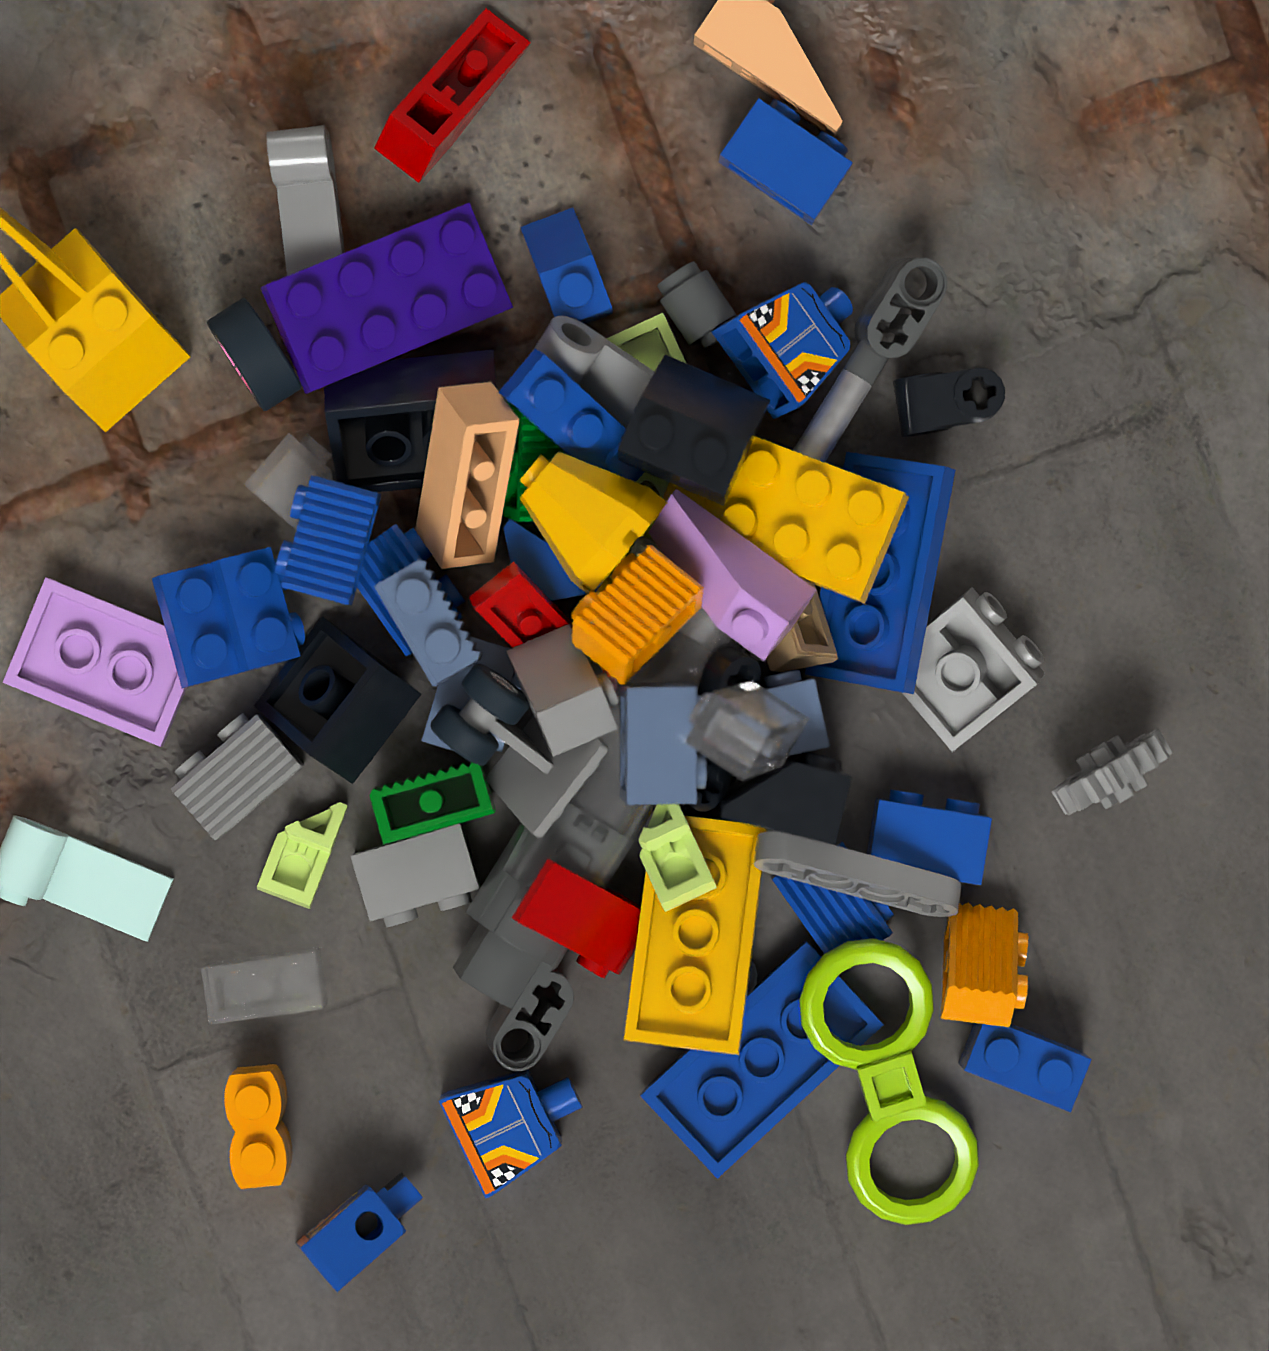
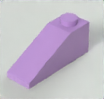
M677 489L671 494L667 504L649 531V535L662 553L704 587L702 608L716 627L763 661L793 628L817 590Z

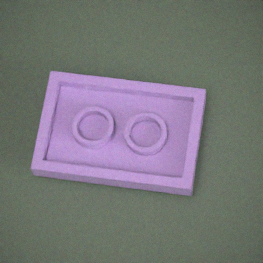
M47 577L44 579L3 680V683L160 747L164 746L187 687L181 688L164 624Z

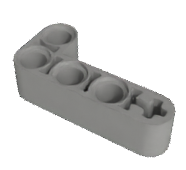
M325 125L267 132L269 165L273 183L277 188L287 276L345 253L330 134Z

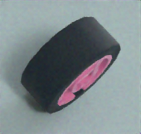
M246 298L240 299L207 321V325L220 347L263 411L269 410L302 388L290 363Z

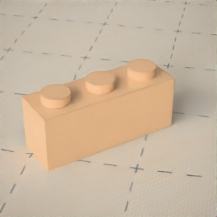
M492 382L438 388L415 530L441 569L494 562L519 418L505 399L498 393L499 391Z

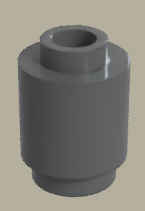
M695 261L675 271L657 285L663 295V298L660 300L661 304L689 346L700 341L704 349H708L718 343L711 331L736 317V313L708 270L701 272Z

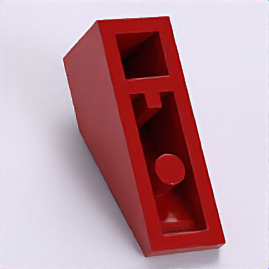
M485 8L391 112L374 149L419 183L454 144L524 54L531 42Z

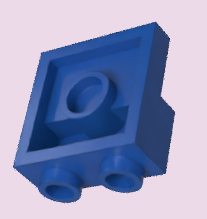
M271 547L222 558L211 563L152 578L181 688L301 657L298 646L303 645L305 641L304 626L296 612H288L283 591L288 589L281 587L284 575L275 573L277 558L273 557Z

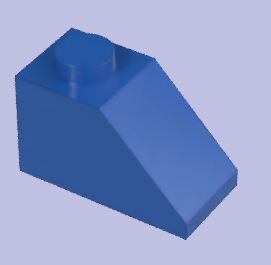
M573 207L520 227L553 317L567 316L583 324H588L613 314L611 302Z

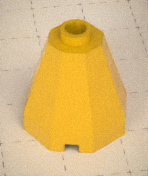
M558 452L551 461L541 454L519 480L528 488L520 497V500L570 580L586 594L595 591L667 504L663 498L647 486L561 452Z

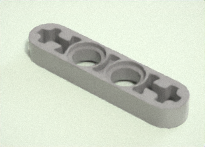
M763 832L757 836L753 864L757 869L766 873L927 916L949 917L956 915L959 911L962 885L961 882L952 877L783 832Z

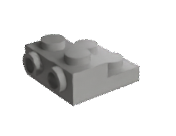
M973 587L927 624L914 695L903 693L952 752L1036 686L1045 674L1039 666L1044 662L1039 648L1025 635L1016 639L1002 623L1007 618V614L1000 602L988 592H984L979 596Z

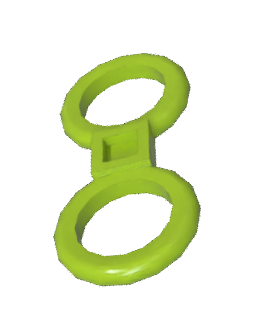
M875 938L847 941L825 953L809 971L799 998L801 1026L813 1048L832 1063L856 1070L868 1109V1114L854 1129L846 1152L848 1182L859 1202L881 1219L903 1225L932 1222L954 1210L971 1190L979 1166L977 1139L966 1118L945 1101L924 1096L912 1055L913 1049L926 1035L934 1011L932 983L920 961L900 945ZM875 963L890 967L903 977L909 989L910 1006L904 1023L894 1035L878 1044L859 1046L842 1041L829 1030L824 1021L823 1003L828 987L840 973L855 965ZM920 1119L937 1124L950 1135L954 1143L955 1161L950 1176L942 1186L923 1198L909 1200L889 1196L877 1187L871 1177L870 1157L875 1143L882 1134L902 1121Z

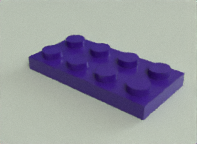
M470 203L456 207L261 287V291L305 394L513 308Z

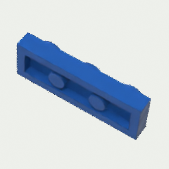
M536 348L498 392L567 455L634 482H637L643 475L644 471L618 460L617 448L626 428L551 359Z

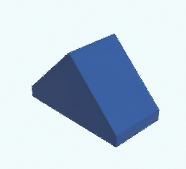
M509 519L504 527V533L511 563L514 561L552 602L586 595L583 590L570 580L548 543Z

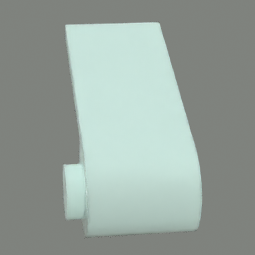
M13 815L0 847V898L21 906H26L28 898L35 900L44 899L146 942L149 941L174 878L58 830Z

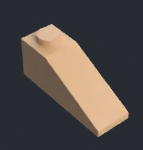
M718 0L695 33L693 44L772 98L793 109L802 118L821 131L835 137L841 128L843 120L781 10L772 5L775 0Z

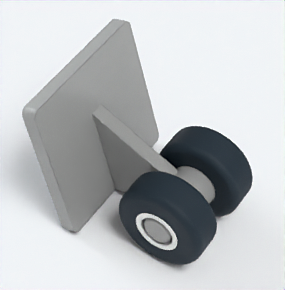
M475 664L462 680V688L471 697L462 710L452 705H444L431 721V729L448 747L477 765H485L498 749L499 744L493 734L508 744L510 747L487 775L486 782L528 831L541 838L553 822L562 815L565 807L586 779L595 772L600 761L608 752L609 747L598 737L553 757L534 715L523 730L512 725L516 724L528 710L530 704L527 697L515 685L493 669L483 664Z

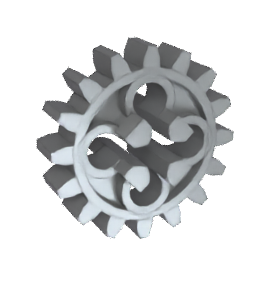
M1159 729L1152 730L1146 735L1144 733L1129 743H1123L1120 736L1117 735L1105 743L1104 741L1093 747L1090 754L1086 753L1077 758L1076 761L1082 770L1066 778V781L1057 785L1056 789L1051 792L1065 815H1071L1076 811L1085 809L1094 802L1098 803L1100 801L1106 810L1116 804L1117 800L1121 803L1134 796V790L1139 791L1148 786L1143 774L1158 767L1159 763L1168 759L1169 755L1173 752Z

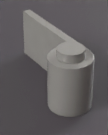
M567 316L554 317L534 349L536 348L544 353L620 424L627 428L639 399L652 378L654 371L582 322Z

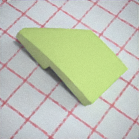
M339 802L330 806L328 810L301 822L296 821L285 826V831L278 833L258 882L257 890L310 909L348 805Z
M657 804L648 827L643 828L638 841L642 847L639 856L659 901L666 912L716 889L717 886L680 805Z

